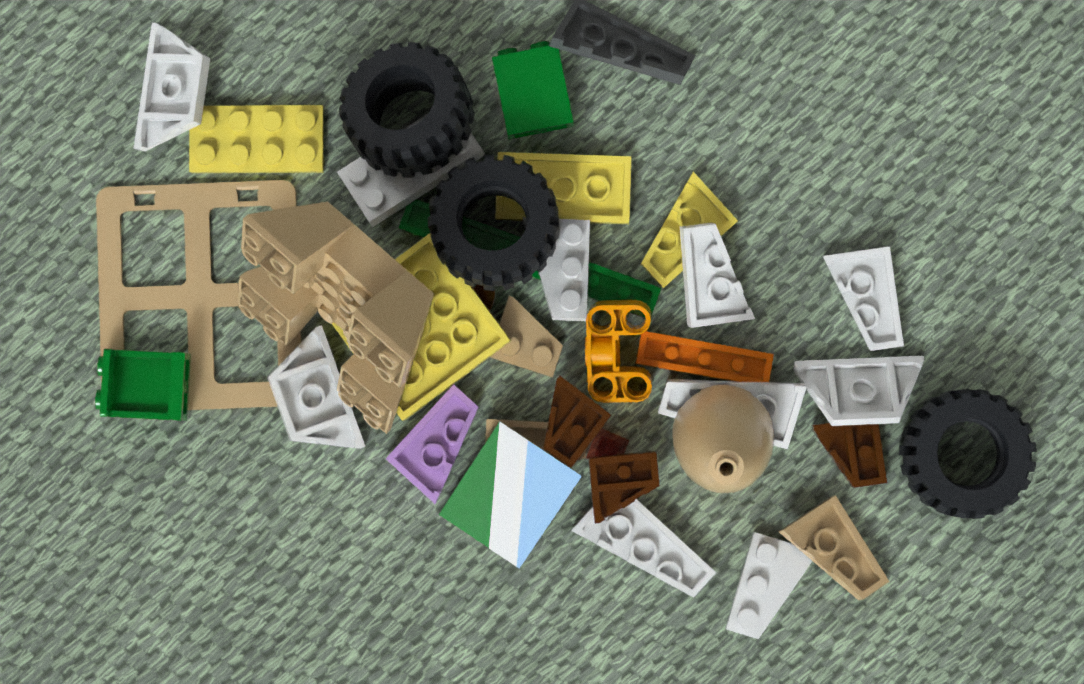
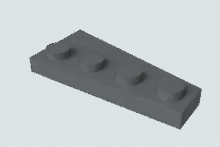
M574 0L549 44L553 48L681 85L696 56L585 0Z

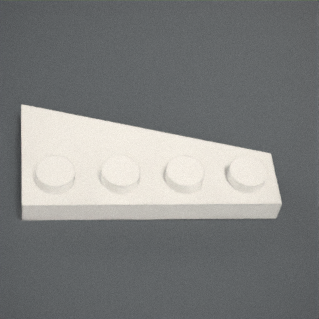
M667 379L658 414L675 418L680 407L704 388L713 385L739 387L751 392L764 405L773 423L774 446L784 449L789 447L807 388L806 383Z
M637 499L627 507L621 508L606 517L601 523L596 524L594 523L592 507L571 530L693 598L716 574L706 562Z

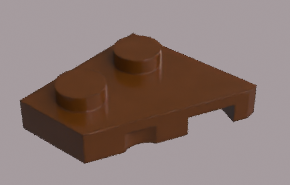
M559 375L556 379L543 449L569 468H572L611 417V414Z
M830 423L811 425L812 431L852 488L887 483L879 424L831 426Z
M656 451L588 457L595 524L601 523L606 517L621 508L627 507L635 502V499L660 486Z

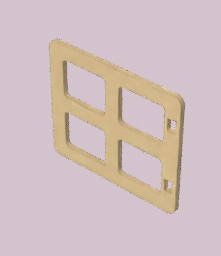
M267 180L105 187L100 190L96 197L101 356H103L104 349L125 350L124 315L126 312L184 309L187 312L188 353L191 354L188 410L278 407L269 382L220 384L215 380L213 311L218 307H239V283L216 284L212 280L210 212L214 208L270 206L273 210L296 207V189L289 181ZM258 190V201L238 202L237 191ZM155 194V205L136 206L134 195ZM182 210L184 213L185 283L172 286L126 287L123 284L122 214L128 211ZM301 331L288 346L280 340L277 341L278 366L301 343Z

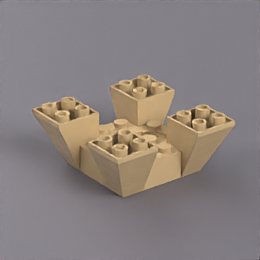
M328 201L248 214L243 218L241 249L244 257L255 266L259 264L260 267L246 271L239 277V309L249 319L255 318L258 320L271 339L274 341L280 340L286 346L293 341L317 311L325 321L330 324L334 322L343 330L348 346L354 354L341 366L337 385L338 396L349 407L355 406L364 414L365 421L372 428L377 430L380 428L387 434L392 428L434 293Z

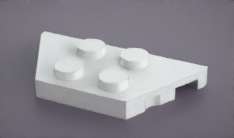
M152 23L133 148L139 151H147L201 124L210 58L157 23Z
M322 325L315 327L267 378L290 441L361 449L366 446L353 410L338 396L337 385L340 374Z
M924 356L795 361L793 368L802 383H806V390L831 426L890 424L900 422L923 365Z

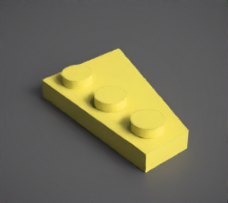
M694 172L691 174L641 263L644 269L662 288H665L683 271L680 226L712 222L716 224L722 236L738 222L733 214Z

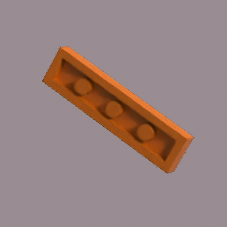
M645 331L640 334L635 364L728 381L769 382L774 354Z

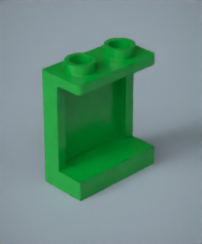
M549 41L531 44V49L519 52L517 48L503 49L497 52L498 56L492 57L508 140L573 127L574 121L559 49L550 47Z
M104 349L103 356H99L97 363L98 376H102L101 389L97 390L95 396V407L97 410H100V416L187 421L191 354Z

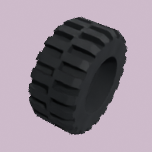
M409 42L407 47H403L401 43L391 44V49L383 51L380 48L373 52L374 56L369 60L364 58L357 64L359 69L356 73L350 72L346 79L348 88L344 87L341 91L340 100L343 104L339 107V116L343 121L342 127L361 158L365 159L376 171L382 169L385 175L393 177L397 176L398 172L402 174L403 178H413L416 172H421L424 176L433 173V167L440 165L442 168L450 163L448 158L452 154L457 156L464 148L461 141L469 139L472 132L469 124L474 122L473 100L458 67H455L452 59L446 54H440L437 48L430 45L425 46L423 49L420 43ZM411 91H424L435 95L430 112L418 124L401 130H390L380 126L385 108L396 97Z
M494 154L484 155L485 161L476 162L474 157L465 160L466 167L459 170L455 166L448 172L449 179L446 182L440 180L435 188L437 195L436 197H431L428 228L438 258L443 265L445 264L448 267L449 273L456 279L461 277L464 279L465 284L474 288L478 284L483 285L484 290L494 291L495 286H504V290L514 288V283L522 281L525 284L532 280V274L535 271L541 272L547 266L546 260L548 257L553 256L556 249V240L559 238L558 207L553 190L547 186V180L541 173L535 174L530 164L523 161L519 165L515 163L514 157L507 155L503 156V160H495ZM488 196L510 198L521 205L526 215V228L522 237L510 247L502 250L488 251L477 248L469 243L463 233L462 220L468 208L476 201Z
M981 389L948 391L923 403L924 406L919 410H915L910 416L911 422L909 426L904 427L901 435L904 437L903 445H899V455L903 456V465H900L903 475L907 476L909 480L907 485L912 493H917L922 503L936 509L937 512L959 518H985L986 515H996L1003 512V507L1006 505H1013L1020 499L1018 493L1021 490H1027L1031 483L1027 479L1029 472H1035L1036 462L1032 461V452H1037L1036 442L1030 441L1029 434L1033 431L1029 422L1024 423L1020 418L1023 413L1016 406L1011 407L1008 405V400L1004 397L992 395L989 391ZM965 421L974 422L986 428L993 437L997 452L995 466L990 475L984 481L970 486L959 485L949 480L943 474L937 458L938 444L943 433L952 425Z

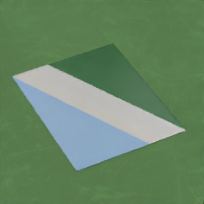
M499 421L439 515L520 568L582 476Z

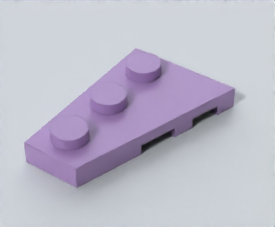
M453 384L387 456L386 460L436 504L479 407Z

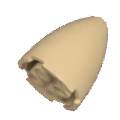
M713 385L702 389L692 396L678 410L673 423L674 451L684 472L699 486L716 493L738 492L753 484L767 468L774 446L773 423L769 412L751 392L730 385Z

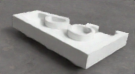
M711 222L680 226L687 326L694 328L755 319L743 295L744 291L741 283L737 280L730 263L731 259L716 224Z
M890 246L823 256L869 350L875 351L904 347Z
M753 532L725 629L759 639L812 563V560L790 542Z

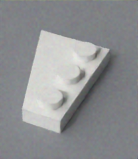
M523 217V224H524V227H525V228H526V217ZM559 219V238L556 240V249L553 256L548 257L546 260L547 266L539 272L552 320L586 321L590 220Z

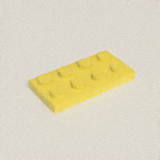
M204 106L201 124L189 130V172L324 173V106Z
M498 152L497 160H503L504 155L512 156L515 163L520 165L521 162L525 161L532 166L535 174L541 173L547 180L548 188L553 190L556 197L559 219L590 220V223L629 224L631 156ZM496 196V220L523 221V217H526L520 204L510 198Z

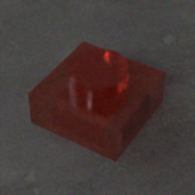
M601 428L592 441L586 459L588 457L624 454L629 440Z

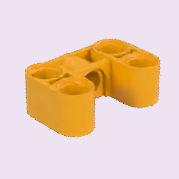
M606 300L594 303L588 310L586 318L585 362L588 392L592 399L597 402H640L647 399L651 393L652 376L647 369L639 366H620V335H639L647 331L650 326L651 311L646 303L639 300ZM635 309L640 310L644 313L646 319L640 325H632L626 318L627 313ZM604 310L610 314L612 320L608 325L600 326L594 322L593 314L596 311ZM600 377H605L612 382L613 387L609 391L602 392L595 387L594 382ZM633 377H641L645 380L647 386L642 391H633L628 386V381Z

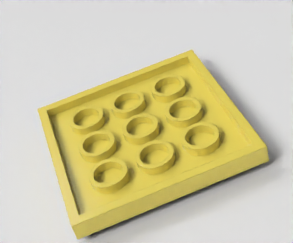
M430 233L395 259L434 293L420 343L396 412L402 421L408 419L511 342V339L472 286L465 284L464 279L461 277L456 279L449 273L448 267L441 263L433 246ZM333 322L332 325L348 346L343 330Z

